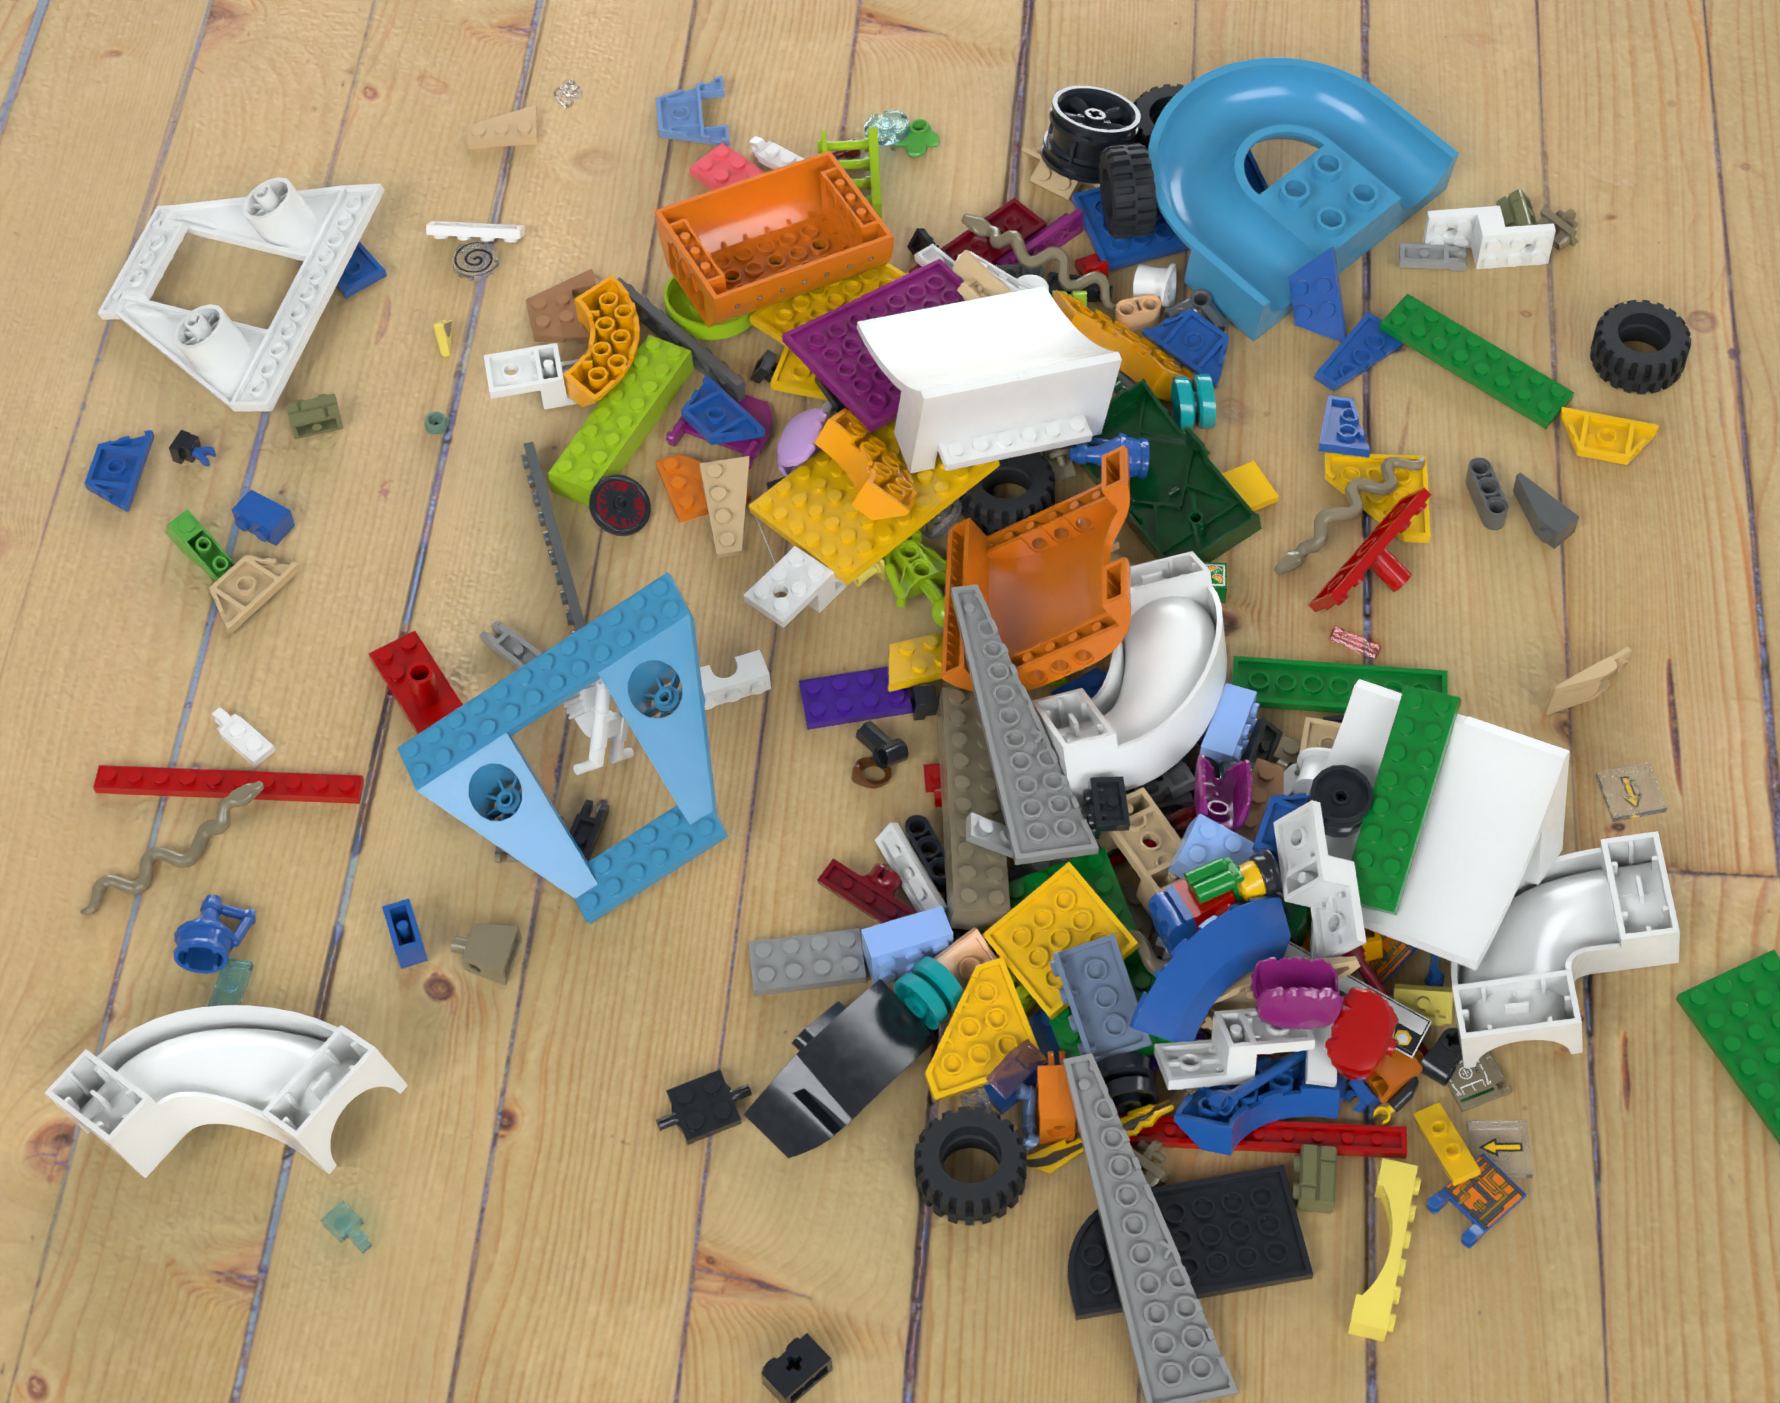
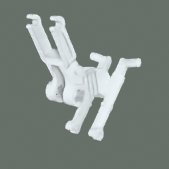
M601 679L563 704L564 708L567 707L566 713L570 715L568 717L569 720L574 718L584 734L591 738L589 759L573 766L576 775L603 766L608 738L611 741L609 761L612 764L632 758L634 755L632 748H624V744L627 741L629 724L618 706L617 712L609 710L611 695Z

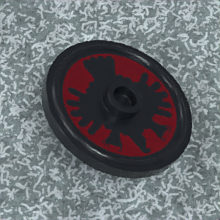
M624 475L607 476L593 487L589 496L591 516L600 528L612 535H633L639 532L649 520L651 513L649 496L645 489L630 477Z

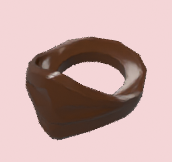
M861 758L855 762L851 779L854 783L870 789L880 788L891 779V768L882 769L885 773L882 780L871 781L863 776L862 771L871 766H878L873 758Z

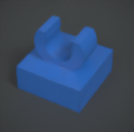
M1351 1080L1349 1082V1085L1354 1090L1348 1091L1344 1099L1350 1102L1354 1097L1358 1096L1359 1104L1353 1109L1355 1112L1361 1113L1366 1110L1367 1106L1377 1108L1381 1104L1378 1096L1372 1091L1365 1080Z

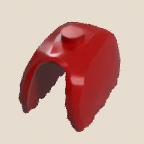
M1352 987L1348 994L1344 996L1342 1003L1344 1006L1341 1007L1337 1019L1333 1022L1334 1025L1331 1027L1332 1037L1328 1038L1325 1042V1048L1327 1049V1056L1331 1059L1332 1066L1337 1069L1338 1076L1361 1081L1375 1076L1383 1065L1386 1056H1393L1398 1040L1393 1038L1399 1018L1394 1012L1393 1007L1389 1005L1388 1000L1383 999L1380 993H1375L1369 988Z

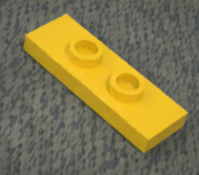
M1440 1102L1413 1114L1416 1124L1453 1186L1481 1174L1479 1166Z

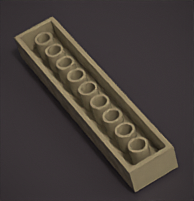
M942 687L937 707L948 922L951 929L971 930L975 927L983 931L988 930L1010 911L1007 856L967 842L966 817L972 812L1004 824V816L974 691Z

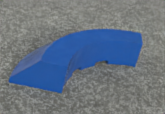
M1277 895L1251 898L1249 903L1241 906L1233 904L1221 916L1213 915L1198 926L1200 931L1189 940L1184 938L1170 953L1173 958L1153 975L1157 979L1148 994L1143 992L1129 1026L1135 1030L1172 1042H1194L1202 1021L1225 990L1239 978L1254 970L1258 961L1266 960L1270 957H1275L1277 961L1284 958L1291 934L1281 898Z
M1293 1052L1275 1059H1271L1269 1055L1257 1057L1255 1076ZM1306 1059L1239 1099L1238 1104L1234 1106L1231 1113L1227 1116L1212 1111L1211 1106H1209V1096L1215 1090H1233L1241 1084L1198 1087V1090L1193 1095L1188 1094L1180 1104L1174 1115V1122L1201 1150L1231 1156L1235 1147L1246 1135L1270 1122L1301 1116L1338 1119L1344 1101L1348 1078L1337 1075L1335 1087L1305 1084Z

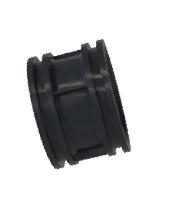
M1082 85L1063 88L1053 96L1049 113L1050 125L1044 134L1041 158L1051 170L1061 176L1082 183L1100 184L1099 162L1101 151L1110 146L1132 144V140L1137 135L1141 119L1140 111L1126 97L1104 88Z

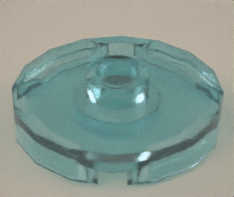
M896 110L883 111L884 114L879 116L878 113L874 114L864 125L866 137H868V128L877 127L878 146L896 144L906 138L910 132V123L907 116Z

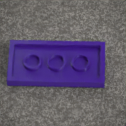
M888 667L799 680L807 730L912 713V704L909 690L904 688L892 692L888 691Z

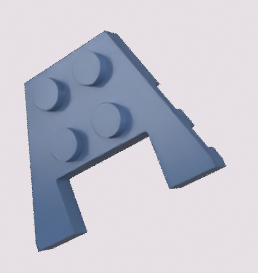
M723 76L715 77L714 82L705 84L704 81L698 83L696 88L687 91L680 89L657 97L659 137L712 145L724 143L730 146L728 125L704 127L701 99L725 97Z

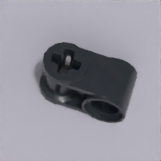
M1457 1028L1446 1029L1420 1064L1423 1070L1421 1073L1442 1086L1449 1082L1456 1067L1462 1060Z

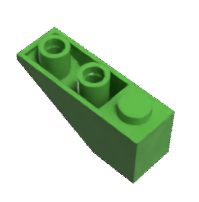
M188 509L168 523L165 532L168 537L188 558L215 581L235 565V562Z

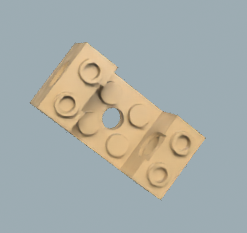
M1143 787L1126 795L1130 819L1129 831L1101 832L1100 838L1096 840L1102 848H1105L1106 853L1119 847L1141 878L1136 897L1151 917L1148 907L1151 897L1158 892L1166 891L1165 888L1184 879L1167 871L1181 843V838ZM1143 840H1153L1157 846L1149 848L1144 845Z

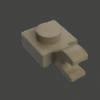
M1283 736L1273 755V762L1284 767V771L1292 764H1296L1301 742Z

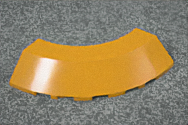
M613 275L574 299L578 321L584 325L590 334L589 348L587 353L582 355L577 363L563 374L566 394L582 408L599 401L620 382L630 368L639 345L640 324L636 306L630 299L629 292Z
M1056 290L1054 301L1068 320L1095 344L1105 349L1119 352L1122 359L1119 370L1132 378L1136 383L1145 379L1157 398L1167 402L1171 400V381L1173 377L1186 376L1192 385L1194 375L1185 367L1180 368L1173 363L1175 360L1173 357L1157 349L1158 346L1147 338L1143 337L1141 339L1136 333L1130 331V327L1115 319L1112 323L1113 320L1102 313V311L1095 309L1093 312L1082 305V301Z
M846 408L829 418L814 444L832 457L851 479L856 491V499L851 506L871 520L907 515L915 505L916 500L914 497L917 492L913 489L912 484L914 481L910 472H904L901 468L903 461L895 451L889 453L882 437L872 436L868 432V428Z

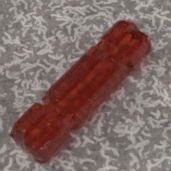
M1337 626L1331 631L1330 640L1340 644L1342 642V646L1361 654L1366 652V656L1373 659L1377 658L1380 653L1381 645L1371 641L1369 643L1367 642L1368 639L1349 631L1345 633V629Z

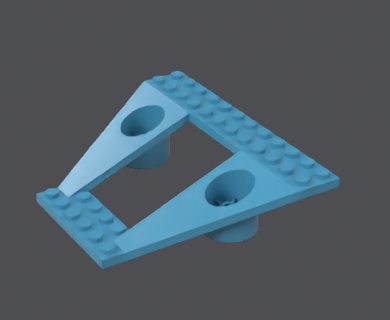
M668 572L397 748L417 792L575 898L585 921L589 924L594 923L729 837L717 813L705 714L706 699L702 688L694 617L673 577ZM601 679L677 805L587 862L512 736ZM680 681H681V683H682V688H680L679 690H677V689H678V686H679V683H680ZM652 700L655 704L653 707H651ZM661 712L659 718H652L654 715ZM502 814L501 820L495 821V818Z

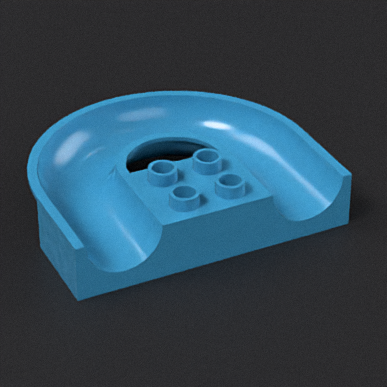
M1258 58L1234 62L1196 78L1182 88L1165 106L1153 128L1148 147L1149 158L1151 159L1154 172L1157 206L1168 225L1184 245L1191 250L1184 283L1194 291L1198 289L1208 291L1212 296L1211 301L1217 310L1253 342L1293 311L1288 281L1290 275L1331 247H1335L1338 274H1340L1445 191L1459 155L1455 149L1372 84L1344 70L1326 64L1293 58ZM1273 139H1287L1303 142L1318 149L1260 195L1250 186L1245 176V157L1257 143Z

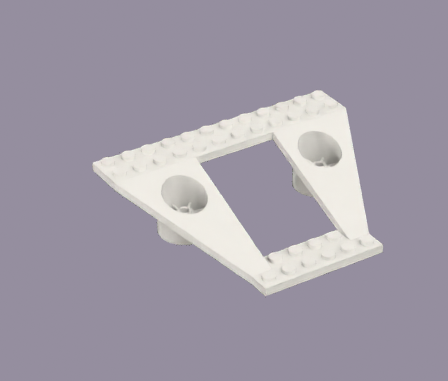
M277 177L259 184L247 197L157 206L97 314L102 320L121 319L234 412L273 411L385 189L381 184H364L297 191L289 180ZM186 233L303 261L268 330L234 322L218 305H204L190 311L149 301Z

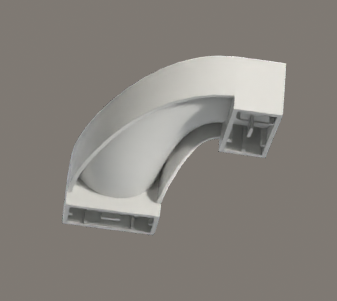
M1193 551L1130 567L1131 622L1124 639L1113 651L1106 679L1093 698L1090 699L1084 689L1079 688L1032 700V704L1050 740V746L1057 755L1063 775H1066L1069 781V788L1078 803L1084 802L1083 790L1088 789L1090 778L1123 776L1125 791L1161 776L1177 764L1194 747L1215 714L1222 696L1227 671L1222 606L1219 596L1212 586L1210 570Z
M1658 831L1601 839V848L1558 856L1539 885L1521 880L1503 921L1477 970L1452 961L1453 1000L1464 1068L1476 1067L1478 1059L1488 1051L1518 1041H1553L1566 1046L1571 1054L1583 1053L1582 1021L1574 985L1578 978L1595 973L1679 963L1680 930Z
M223 1005L179 1011L153 1019L132 1029L112 1042L97 1057L85 1049L50 1086L45 1094L87 1134L92 1132L146 1179L190 1130L206 1124L233 1125L272 1137L292 1147L330 1174L337 1166L331 1155V1135L343 1109L356 1096L371 1088L390 1087L401 1094L408 1085L377 1048L342 1025L337 1028L317 1018L276 1008Z

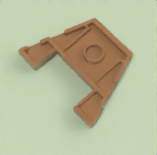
M592 269L525 299L534 341L565 343L566 340H579L580 344L589 343L590 334L584 326L579 324L573 296L583 294L596 285Z

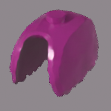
M1203 754L1198 756L1194 790L1197 816L1202 814L1233 832L1245 824L1253 797V779L1249 760L1245 759L1244 762L1235 763L1226 769L1222 778H1216L1214 767L1210 764L1209 760Z
M1295 956L1290 959L1284 957L1279 961L1275 957H1270L1257 962L1254 972L1251 974L1252 983L1250 986L1257 1002L1256 1012L1262 1022L1285 1029H1317L1329 1026L1337 1019L1344 997H1341L1338 993V973L1330 962H1325L1324 958H1316L1311 961L1304 957L1297 958Z

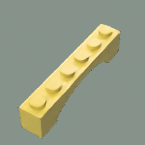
M1382 1158L1374 1197L1380 1198L1387 1216L1389 1227L1388 1256L1381 1273L1372 1286L1363 1295L1356 1294L1348 1334L1384 1342L1386 1333H1393L1396 1314L1391 1313L1392 1304L1398 1305L1401 1293V1286H1396L1397 1276L1403 1277L1406 1266V1259L1401 1258L1402 1249L1408 1250L1411 1232L1406 1231L1407 1222L1413 1223L1416 1205L1411 1204L1412 1195L1418 1196L1421 1178L1416 1177L1418 1168L1416 1165Z

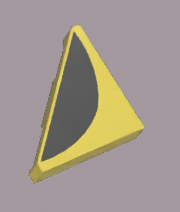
M443 320L438 322V324H434V330L440 355L450 356L452 320Z

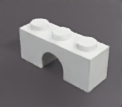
M760 650L735 657L736 673L728 678L715 676L710 665L700 667L702 688L706 699L705 710L727 702H735L740 698L753 694H761L771 689L770 674Z

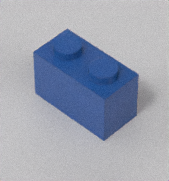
M251 489L232 509L235 524L240 530L244 532L249 531L256 535L259 540L263 542L268 541L275 546L295 526L291 511L288 508Z
M410 899L382 906L401 969L428 961Z

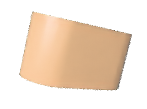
M1152 294L1121 300L1116 305L1115 319L1130 327V331L1153 327L1160 321L1161 300Z

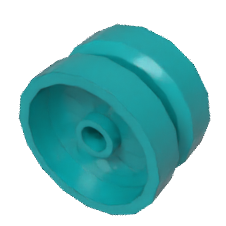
M1208 373L1196 374L1192 380V385L1186 376L1173 377L1171 381V400L1174 421L1183 432H1185V427L1187 426L1192 430L1196 421L1200 429L1214 428L1216 425V403L1210 375Z
M923 956L911 968L912 973H905L894 983L893 987L896 996L925 1027L930 1030H936L948 1019V1013L954 1014L964 991L946 967L931 957Z

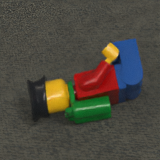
M1261 848L1259 854L1250 856L1249 861L1241 865H1235L1230 857L1224 859L1219 857L1184 873V880L1175 882L1173 885L1165 888L1166 891L1153 895L1148 902V907L1155 931L1170 954L1184 938L1189 940L1200 931L1198 926L1213 915L1221 916L1229 910V906L1240 902L1241 899L1249 902L1251 898L1272 896L1276 892L1283 893V884L1274 855L1270 850Z

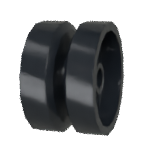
M1334 765L1322 770L1314 778L1306 803L1311 800L1320 802L1325 835L1334 838L1348 837L1361 829L1363 820L1369 814L1374 798L1373 789L1367 777L1358 769L1346 765Z
M1121 1053L1106 1057L1096 1063L1108 1089V1094L1116 1107L1117 1114H1127V1112L1147 1105L1158 1104L1159 1095L1155 1081H1153V1068L1150 1058L1137 1053Z

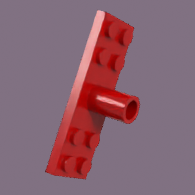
M1424 487L1401 498L1311 601L1308 606L1314 612L1323 609L1329 610L1335 604L1339 606L1349 597L1347 592L1352 586L1355 588L1364 580L1365 576L1363 574L1368 568L1392 592L1399 590L1411 578L1412 573L1386 547L1399 532L1403 533L1412 524L1410 519L1414 515L1417 516L1427 507L1425 502L1431 496L1427 489Z
M416 631L368 653L371 662L417 735L463 705Z

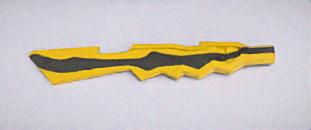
M1170 1099L1158 1105H1147L1127 1112L1128 1116L1120 1118V1122L1128 1136H1135L1142 1128L1153 1126L1159 1117L1173 1111L1174 1107ZM1081 1138L1068 1144L1064 1139L1027 1156V1166L1051 1174L1084 1152Z

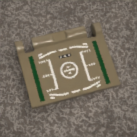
M1488 1051L1478 1059L1476 1067L1464 1068L1462 1058L1447 1083L1461 1112L1512 1093L1510 1086H1505L1500 1090L1497 1088V1086L1504 1084L1506 1079L1491 1051Z

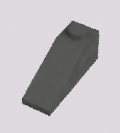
M1518 473L1513 492L1534 534L1553 549L1557 548L1575 533L1579 516L1522 473Z

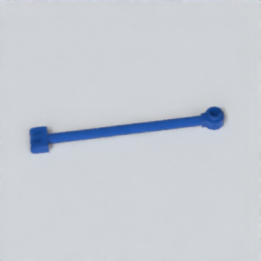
M1306 1050L1291 1053L1233 1090L1213 1091L1208 1099L1212 1111L1227 1116L1231 1113L1234 1106L1238 1104L1239 1099L1306 1059Z

